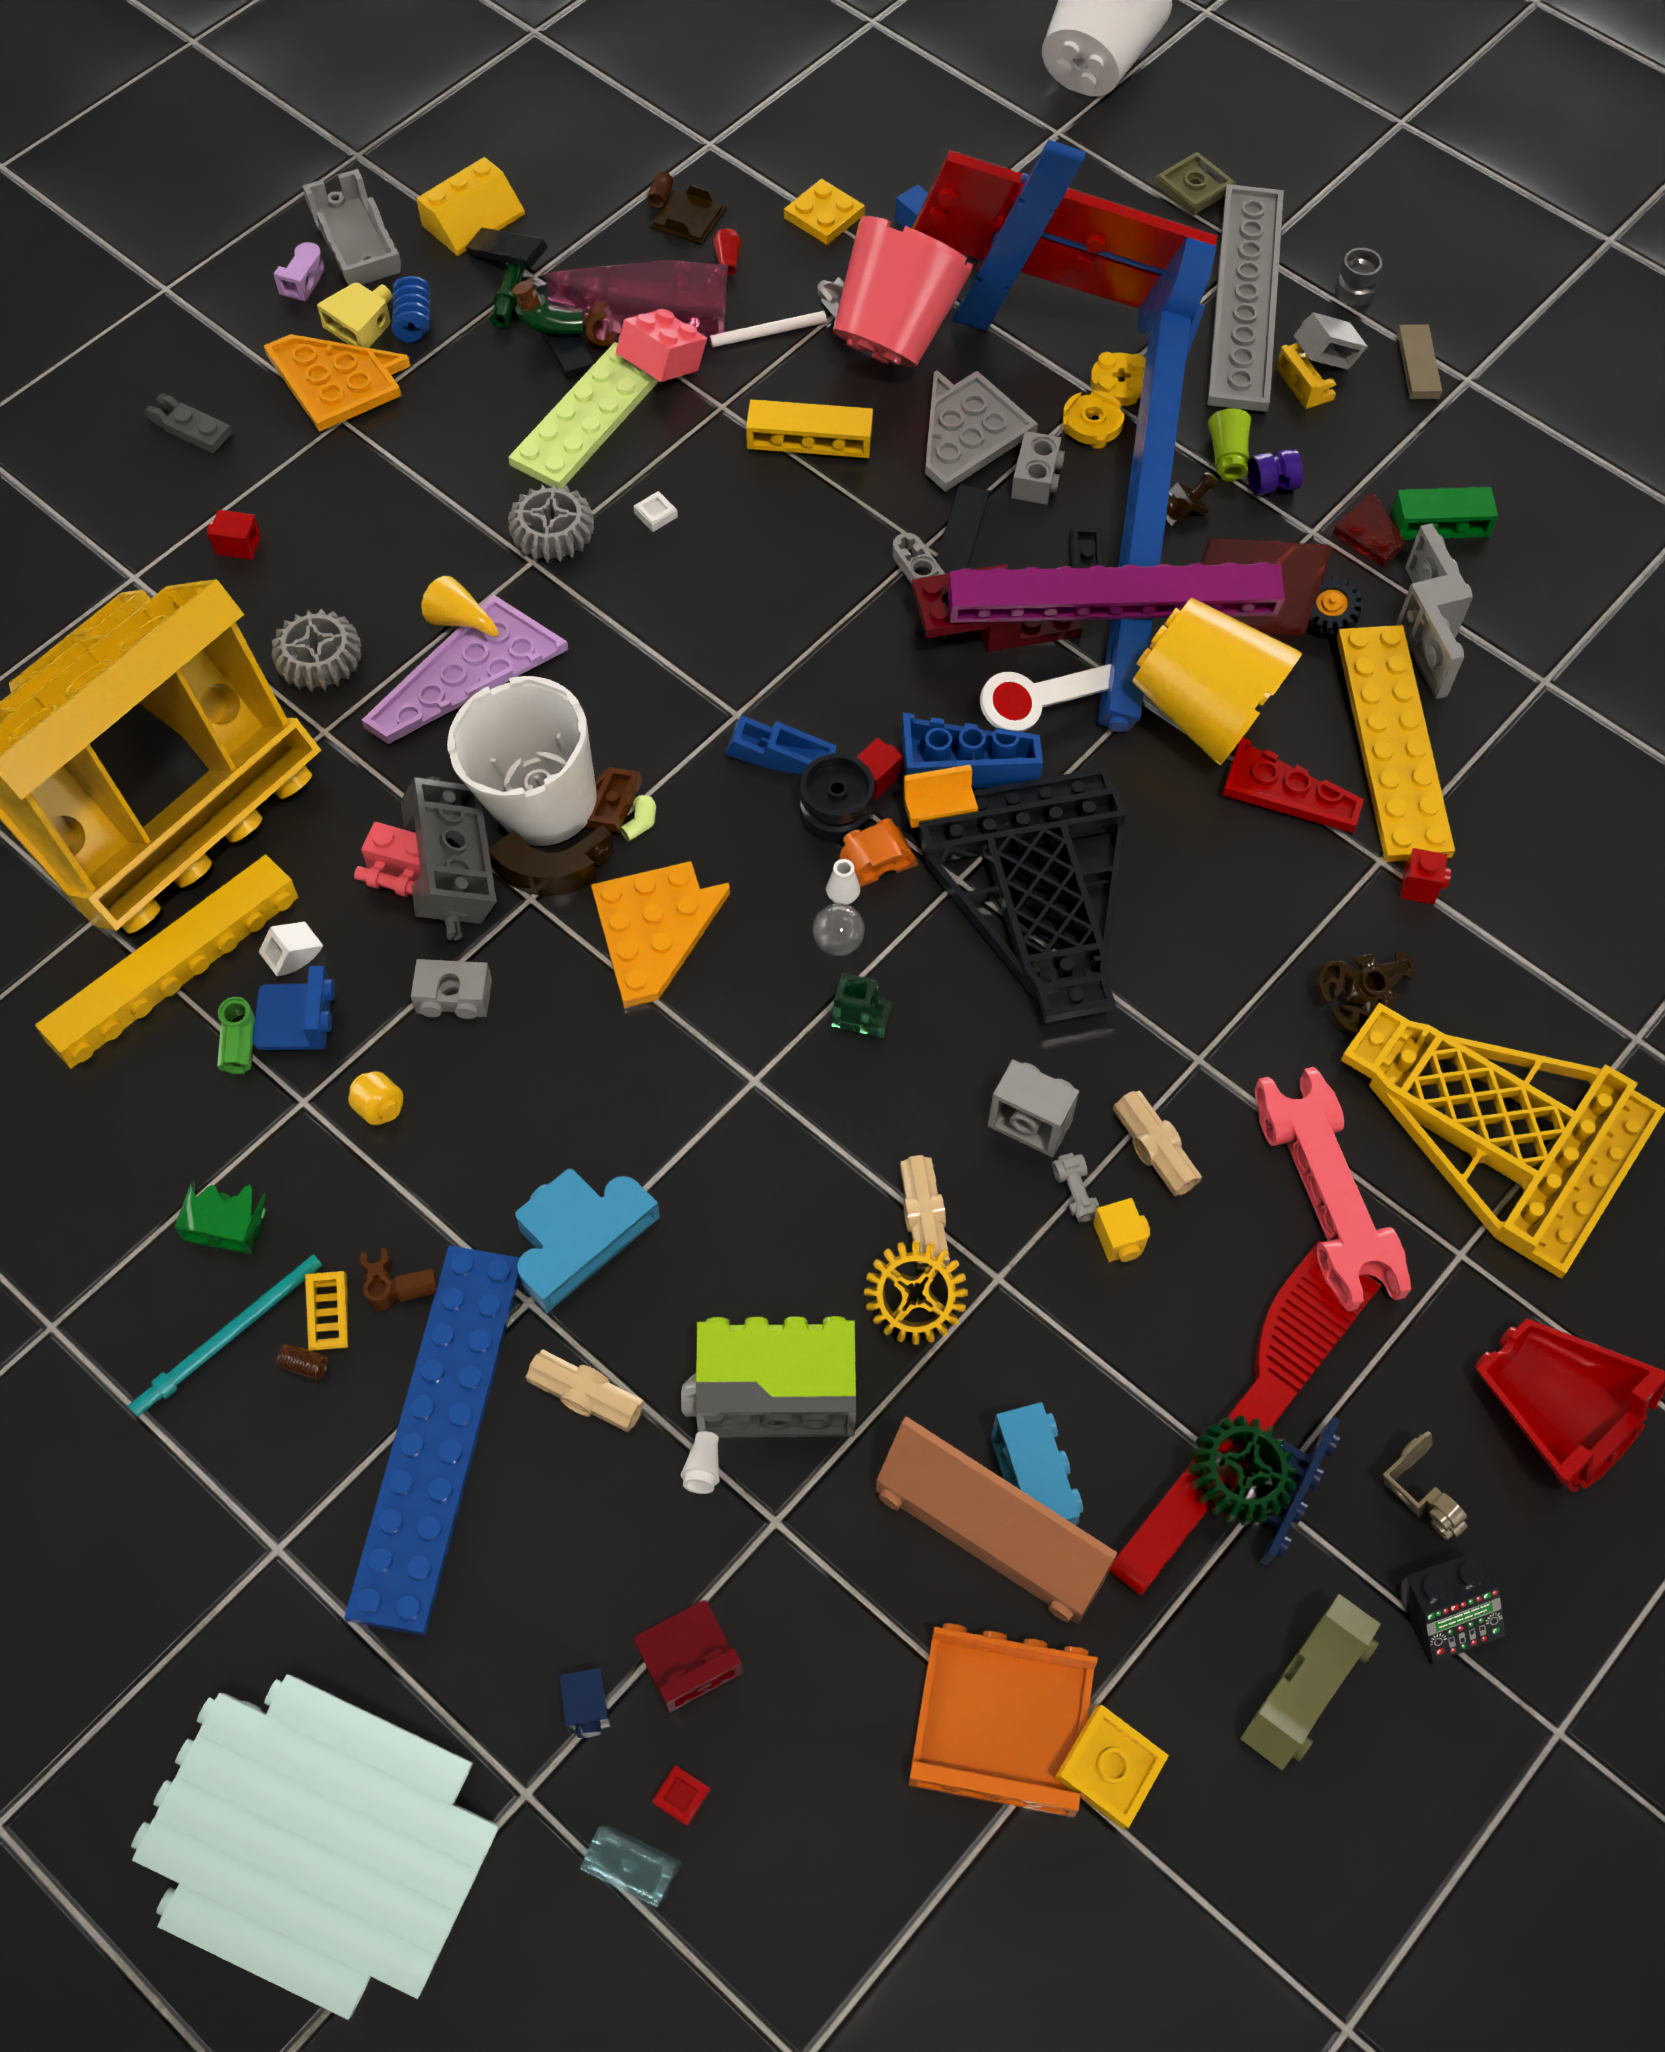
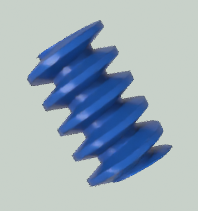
M400 277L392 284V332L399 340L413 343L429 332L431 289L427 281L420 277Z

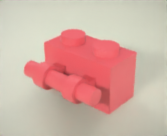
M374 821L361 848L367 868L357 866L354 878L366 882L368 887L376 889L380 886L395 890V894L407 897L409 894L412 895L411 887L421 873L416 833Z

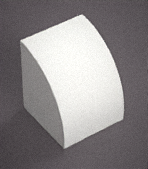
M306 922L270 927L259 953L275 975L282 976L295 972L307 965L316 957L323 945Z

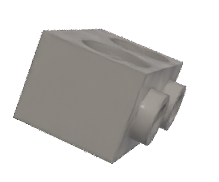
M1025 431L1013 477L1011 498L1048 505L1050 492L1056 493L1060 474H1055L1056 469L1062 470L1065 451L1060 450L1062 437Z

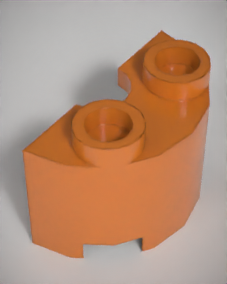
M890 818L883 819L875 826H871L863 831L853 830L843 838L845 845L839 857L840 859L850 860L853 863L860 887L877 881L887 871L894 870L898 873L918 865L917 859L900 828Z

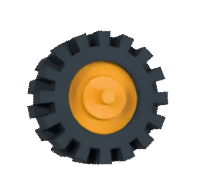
M1325 576L1321 578L1320 584L1315 580L1311 588L1308 587L1305 591L1301 618H1304L1303 625L1305 628L1310 626L1309 632L1312 635L1319 631V638L1324 639L1325 634H1330V640H1335L1339 629L1355 628V624L1358 623L1362 608V596L1360 592L1356 593L1357 586L1355 584L1348 587L1349 580L1346 578L1340 583L1338 582L1339 576H1333L1332 582H1328V577Z

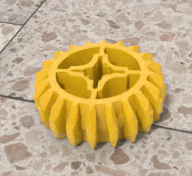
M919 1240L913 1241V1252H907L904 1242H899L897 1245L899 1256L896 1257L893 1251L887 1248L884 1251V1255L889 1263L886 1265L879 1259L873 1262L874 1267L881 1271V1274L870 1272L867 1274L866 1279L877 1285L876 1287H867L864 1290V1295L876 1296V1300L867 1303L866 1308L868 1311L880 1309L881 1312L873 1318V1322L876 1325L884 1319L889 1322L883 1331L884 1334L889 1335L894 1327L900 1329L897 1341L903 1342L906 1332L913 1333L912 1343L917 1345L919 1344L920 1333L925 1332L926 1339L931 1343L935 1339L932 1329L937 1328L939 1333L945 1336L948 1334V1329L943 1323L945 1320L953 1325L959 1323L958 1317L951 1313L952 1309L959 1312L965 1311L966 1305L955 1299L956 1297H966L968 1290L956 1288L955 1284L965 1281L966 1276L964 1273L952 1275L951 1272L959 1266V1262L953 1260L946 1265L943 1262L948 1255L946 1249H943L938 1257L932 1255L935 1244L932 1242L928 1243L926 1253L919 1252ZM911 1261L929 1264L916 1277H909L895 1269L897 1266ZM938 1271L944 1277L948 1288V1300L945 1306L937 1301L938 1298L930 1290V1284ZM928 1277L922 1292L926 1299L924 1298L920 1301L917 1297V1301L911 1300L908 1306L904 1307L910 1293L906 1285L908 1286L913 1283L915 1287L916 1283L921 1284L924 1278ZM887 1278L895 1283L894 1286L902 1294V1301L895 1312L890 1309L885 1298L884 1289ZM917 1307L924 1308L929 1312L932 1311L937 1315L924 1322L904 1320L905 1316Z

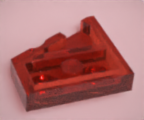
M1373 492L1368 493L1335 525L1333 530L1334 535L1382 567L1402 549L1404 544L1403 537Z

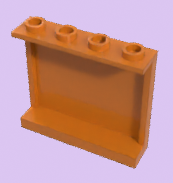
M946 1623L943 1624L942 1628L934 1627L908 1786L1074 1818L1079 1811L1081 1793L1073 1792L1054 1777L1088 1721L1093 1675L1098 1657L1088 1656V1650L1079 1647L1067 1646L1064 1647V1651L1047 1648L1048 1643L1037 1639H1024L1023 1643L1008 1641L1007 1635L994 1631H984L983 1636L966 1633L967 1628L957 1624Z

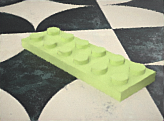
M614 342L508 457L510 466L551 487L555 483L558 489H562L659 381L616 353L618 343Z

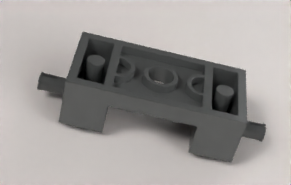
M414 777L401 798L400 804L404 829L416 831L421 873L411 887L415 917L444 921L447 939L451 940L453 938V940H458L462 937L460 922L481 924L497 902L482 803L464 784L440 781L438 777L435 780L434 777L427 779ZM446 838L453 839L460 848L449 845Z

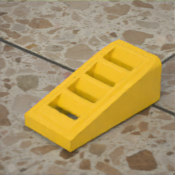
M344 1271L305 1274L308 1350L320 1351L348 1348L347 1274ZM337 1286V1293L317 1295V1288ZM337 1301L338 1308L317 1309L318 1302ZM338 1316V1322L317 1324V1317ZM339 1330V1338L317 1340V1332Z

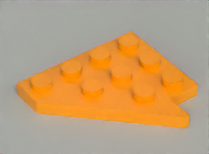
M294 334L264 345L267 357L319 432L402 396L399 385L391 375L411 367L409 357L405 354Z
M689 861L591 885L624 1008L659 1000L730 895L729 883L700 889L692 862Z

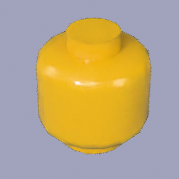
M377 1071L358 1076L350 1086L348 1097L350 1107L368 1124L376 1126L394 1120L400 1113L404 1099L402 1090L384 1073Z

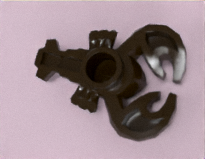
M1403 951L1394 954V963L1389 962L1379 966L1376 965L1373 954L1363 955L1361 958L1357 957L1356 964L1360 970L1348 965L1344 961L1335 959L1324 963L1320 967L1315 977V986L1322 1001L1325 1004L1332 1002L1329 987L1333 991L1332 998L1336 1000L1342 992L1345 980L1344 1000L1357 1005L1339 1006L1340 1011L1346 1013L1349 1018L1342 1015L1337 1009L1331 1011L1334 1022L1342 1031L1350 1035H1357L1378 1005V1001L1390 1008L1399 1000V996L1391 990V987L1395 986L1402 976L1410 981L1417 976L1414 971L1416 966L1410 956H1405Z

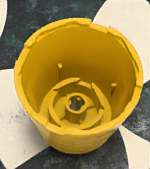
M1191 597L1181 611L1175 608L1165 624L1161 626L1153 637L1150 648L1144 651L1136 663L1140 669L1134 676L1132 683L1205 753L1221 765L1260 713L1255 710L1257 705L1263 706L1269 696L1275 694L1302 653Z

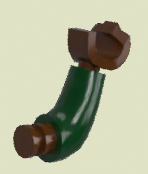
M532 281L520 282L513 288V294L518 302L515 307L517 316L532 330L562 335L585 334L586 330L589 340L600 346L613 344L621 333L622 326L619 325V321L615 319L601 320L608 317L609 303L607 300L593 304L589 309V313L586 314L583 309L552 305L546 300L544 295L538 294L534 290L535 287Z

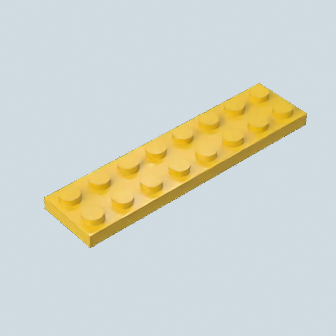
M1403 625L1339 629L1336 638L1385 862L1407 861L1413 848L1448 854L1447 858H1452L1455 852L1404 627Z

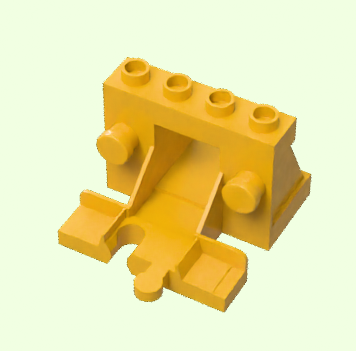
M217 579L166 586L151 599L144 590L121 592L9 682L11 694L0 701V820L93 926L114 931L122 927L128 934L143 928L156 917L161 909L160 905L154 900V897L173 881L178 887L182 888L199 879L212 865V861L206 855V852L224 836L230 843H233L250 834L263 819L256 810L262 802L274 792L280 799L286 798L301 789L312 777V773L305 765L321 749L297 718H286L236 623L244 613ZM138 703L179 733L209 769L204 776L144 827L141 826L90 745L92 741Z

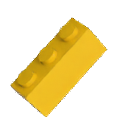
M485 157L416 198L421 225L457 256L467 251L465 247L482 227L501 230L525 215V210L503 171Z

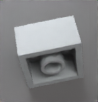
M1012 1059L993 1093L988 1127L1053 1158L1072 1123L1079 1090L1063 1079H1054L1041 1073L1032 1064L1020 1063Z

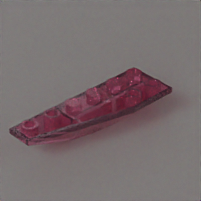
M661 260L548 272V299L572 309H583L586 314L589 313V309L593 304L607 300L609 303L608 317L603 319H615L620 323H623L624 319L635 317L639 314L666 309L671 311L674 317L681 322L694 326L700 334L715 335L724 333L728 265Z

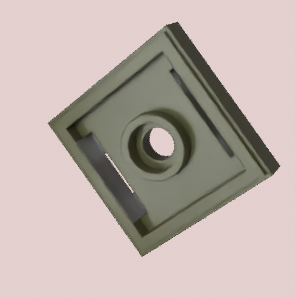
M1195 152L1155 177L1154 184L1194 216L1225 196L1226 185H1236V182L1200 153Z

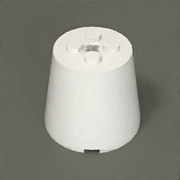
M1058 0L1042 46V57L1046 68L1061 85L1069 90L1087 96H1102L1111 92L1167 22L1172 10V0Z
M534 676L509 678V683L492 689L489 686L481 689L461 707L449 730L448 752L458 777L508 834L515 831L528 845H554L568 840L581 831L587 824V819L590 817L596 804L597 791L586 717L576 697L559 683Z

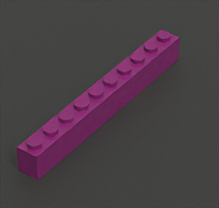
M1232 562L1221 565L1193 563L1188 566L1159 564L1153 567H1138L1137 565L1130 564L1123 567L1107 568L1102 565H1095L1089 568L1061 566L1056 569L1027 567L1015 570H1007L1002 567L991 570L962 568L957 571H950L948 583L950 623L1169 618L1175 608L1181 611L1191 597L1228 616H1274L1279 614L1285 600L1281 564H1269L1268 562L1237 565Z

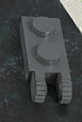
M160 393L156 398V402L162 409L170 413L168 416L161 409L154 406H148L144 411L148 420L164 428L166 432L211 453H215L232 434L230 425L181 402L178 403L172 396Z

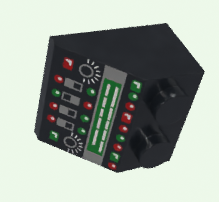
M1480 1550L1408 1575L1395 1588L1431 1665L1506 1636L1498 1586Z

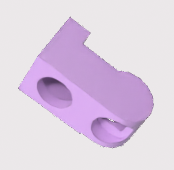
M311 242L298 245L294 251L295 256L287 268L278 266L274 272L275 282L280 295L306 302L319 282L325 268L320 257V247Z

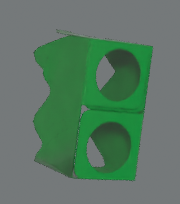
M192 1179L174 1226L183 1241L252 1254L266 1213V1209L262 1208L266 1199V1193L262 1196L254 1214L251 1216L252 1188L250 1184L245 1186L238 1196H233L232 1198L223 1192L218 1193L214 1185L205 1188L199 1196H196V1181Z

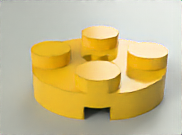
M1101 353L1091 372L1090 386L1092 391H1102L1114 396L1121 406L1137 403L1138 398L1141 397L1146 358L1141 354ZM1118 377H1123L1125 380L1123 382L1118 381Z
M1091 391V395L1081 396L1082 392L1073 395L1066 402L1063 411L1062 428L1066 435L1081 443L1089 444L1095 449H1100L1120 434L1124 423V413L1121 411L1120 402L1114 396L1102 391ZM1094 415L1098 416V420H1091L1087 418H1092Z

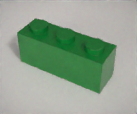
M1491 487L1398 490L1391 509L1397 540L1416 539L1420 526L1431 523L1438 535H1441L1443 538L1490 537L1498 518Z

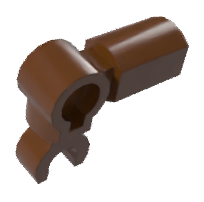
M381 1248V1259L376 1263H370L366 1252H361L360 1263L366 1273L364 1276L363 1293L373 1310L384 1311L389 1309L395 1300L399 1299L400 1302L433 1296L437 1292L438 1282L434 1268L395 1276L394 1280H391V1275L388 1272L391 1258L386 1248Z

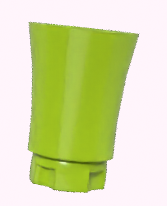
M1229 408L1214 413L1208 420L1217 473L1221 476V480L1226 482L1243 479L1248 473L1251 417L1246 411L1241 409Z

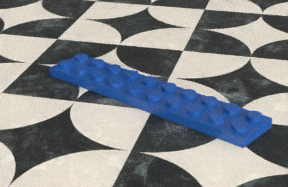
M451 1245L448 1247L437 1292L435 1293L344 1616L347 1622L426 1636L520 1280L517 1267L519 1257Z

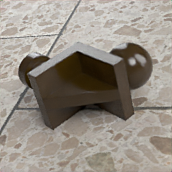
M1205 472L1200 477L1201 481L1193 489L1177 482L1169 490L1166 520L1172 527L1175 528L1192 510L1204 516L1209 512L1200 499L1210 489L1214 490L1218 486V479L1214 474Z

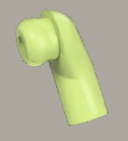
M639 795L634 799V819L621 826L620 831L628 842L649 830L655 824L656 804L652 797L648 795Z

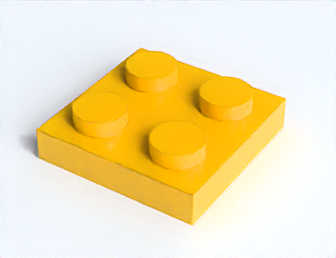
M820 179L784 208V218L826 245L865 215L864 204L823 179Z
M1101 1704L1094 1708L1054 1778L1073 1792L1081 1793L1080 1797L1120 1828L1126 1829L1130 1827L1169 1755Z

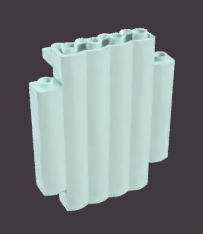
M288 1674L283 1682L276 1679L272 1684L264 1701L265 1704L270 1706L267 1713L261 1711L262 1708L248 1701H240L226 1693H219L215 1700L208 1698L197 1718V1722L202 1724L198 1735L194 1741L188 1738L177 1755L175 1763L180 1765L176 1777L173 1782L166 1780L155 1797L153 1805L159 1808L151 1824L144 1822L141 1825L131 1845L132 1848L136 1849L132 1861L179 1883L176 1890L169 1887L161 1899L156 1913L162 1917L157 1927L347 2020L353 2016L371 1977L418 1999L500 1828L499 1825L454 1804L474 1763Z

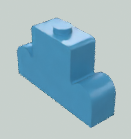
M573 1169L565 1170L549 1185L544 1184L538 1187L531 1195L530 1200L515 1213L520 1232L535 1247L524 1252L517 1264L518 1274L524 1290L547 1314L660 1218L658 1202L637 1181L626 1176L616 1177L611 1180L605 1187L604 1197H600Z

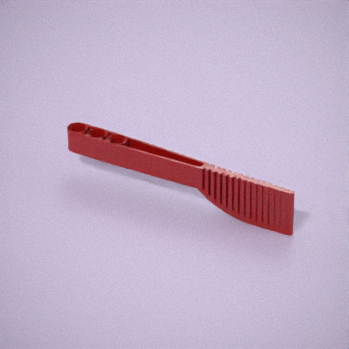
M1319 1240L1286 1280L1266 1314L1256 1348V1382L1229 1414L1230 1420L1234 1422L1238 1416L1244 1415L1248 1425L1253 1419H1259L1260 1429L1263 1431L1268 1426H1274L1382 1285L1369 1275L1359 1276L1364 1301L1359 1305V1309L1348 1312L1341 1305L1339 1299L1324 1279L1316 1255L1317 1244L1322 1242ZM1225 1443L1219 1446L1217 1452L1223 1454L1227 1452L1236 1453L1241 1449L1242 1444ZM1194 1460L1119 1553L1109 1570L1140 1596L1147 1590L1213 1504L1211 1500L1204 1504L1200 1503V1497L1204 1494L1203 1489H1192V1483L1199 1478V1476L1188 1473L1189 1467L1196 1463ZM1219 1476L1223 1484L1227 1486L1226 1481L1221 1476Z

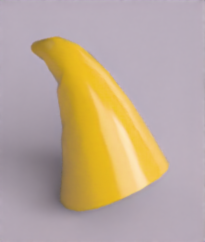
M442 576L435 579L428 586L421 603L422 615L426 622L440 627H472L491 637L499 635L492 619L478 605L471 594L453 577Z

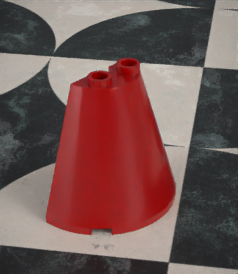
M1528 1318L1517 1328L1513 1326L1507 1330L1501 1339L1500 1345L1503 1348L1500 1351L1486 1352L1475 1366L1477 1373L1560 1482L1572 1492H1577L1579 1489L1577 1484L1584 1489L1591 1486L1617 1463L1646 1426L1643 1422L1647 1419L1648 1407L1655 1410L1665 1392L1664 1370Z

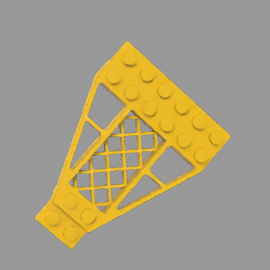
M1381 1003L1376 1006L1341 1058V1061L1372 1079L1369 1087L1493 1237L1560 1279L1567 1273L1665 1112L1664 1107L1634 1090L1638 1084L1637 1082L1606 1064L1600 1069L1446 1035L1430 1025L1410 1021ZM1488 1059L1530 1068L1531 1071L1523 1081ZM1438 1060H1448L1456 1065L1457 1071L1442 1073ZM1428 1063H1430L1433 1075L1420 1076ZM1537 1070L1588 1081L1590 1088L1574 1111L1529 1083ZM1478 1078L1488 1084L1490 1091L1474 1093L1470 1079ZM1461 1080L1465 1094L1449 1096L1446 1082ZM1436 1084L1440 1098L1425 1100L1421 1086ZM1411 1088H1412V1091H1413L1414 1096L1409 1093V1091L1411 1090ZM1510 1097L1520 1103L1522 1110L1507 1112L1502 1098ZM1493 1100L1497 1114L1482 1116L1478 1102ZM1468 1103L1472 1117L1457 1119L1453 1105ZM1444 1107L1446 1115L1434 1108ZM1543 1117L1553 1123L1555 1130L1540 1132L1535 1118ZM1525 1119L1530 1133L1514 1135L1510 1121ZM1501 1123L1505 1137L1490 1139L1485 1125ZM1420 1124L1470 1154L1472 1162L1464 1174H1460ZM1476 1126L1478 1134L1474 1133L1466 1127ZM1557 1139L1547 1154L1543 1141ZM1533 1142L1538 1157L1522 1159L1518 1144ZM1508 1146L1511 1154L1499 1147ZM1478 1163H1485L1523 1188V1194L1504 1222L1494 1215L1466 1181ZM1534 1166H1540L1538 1170L1532 1168Z

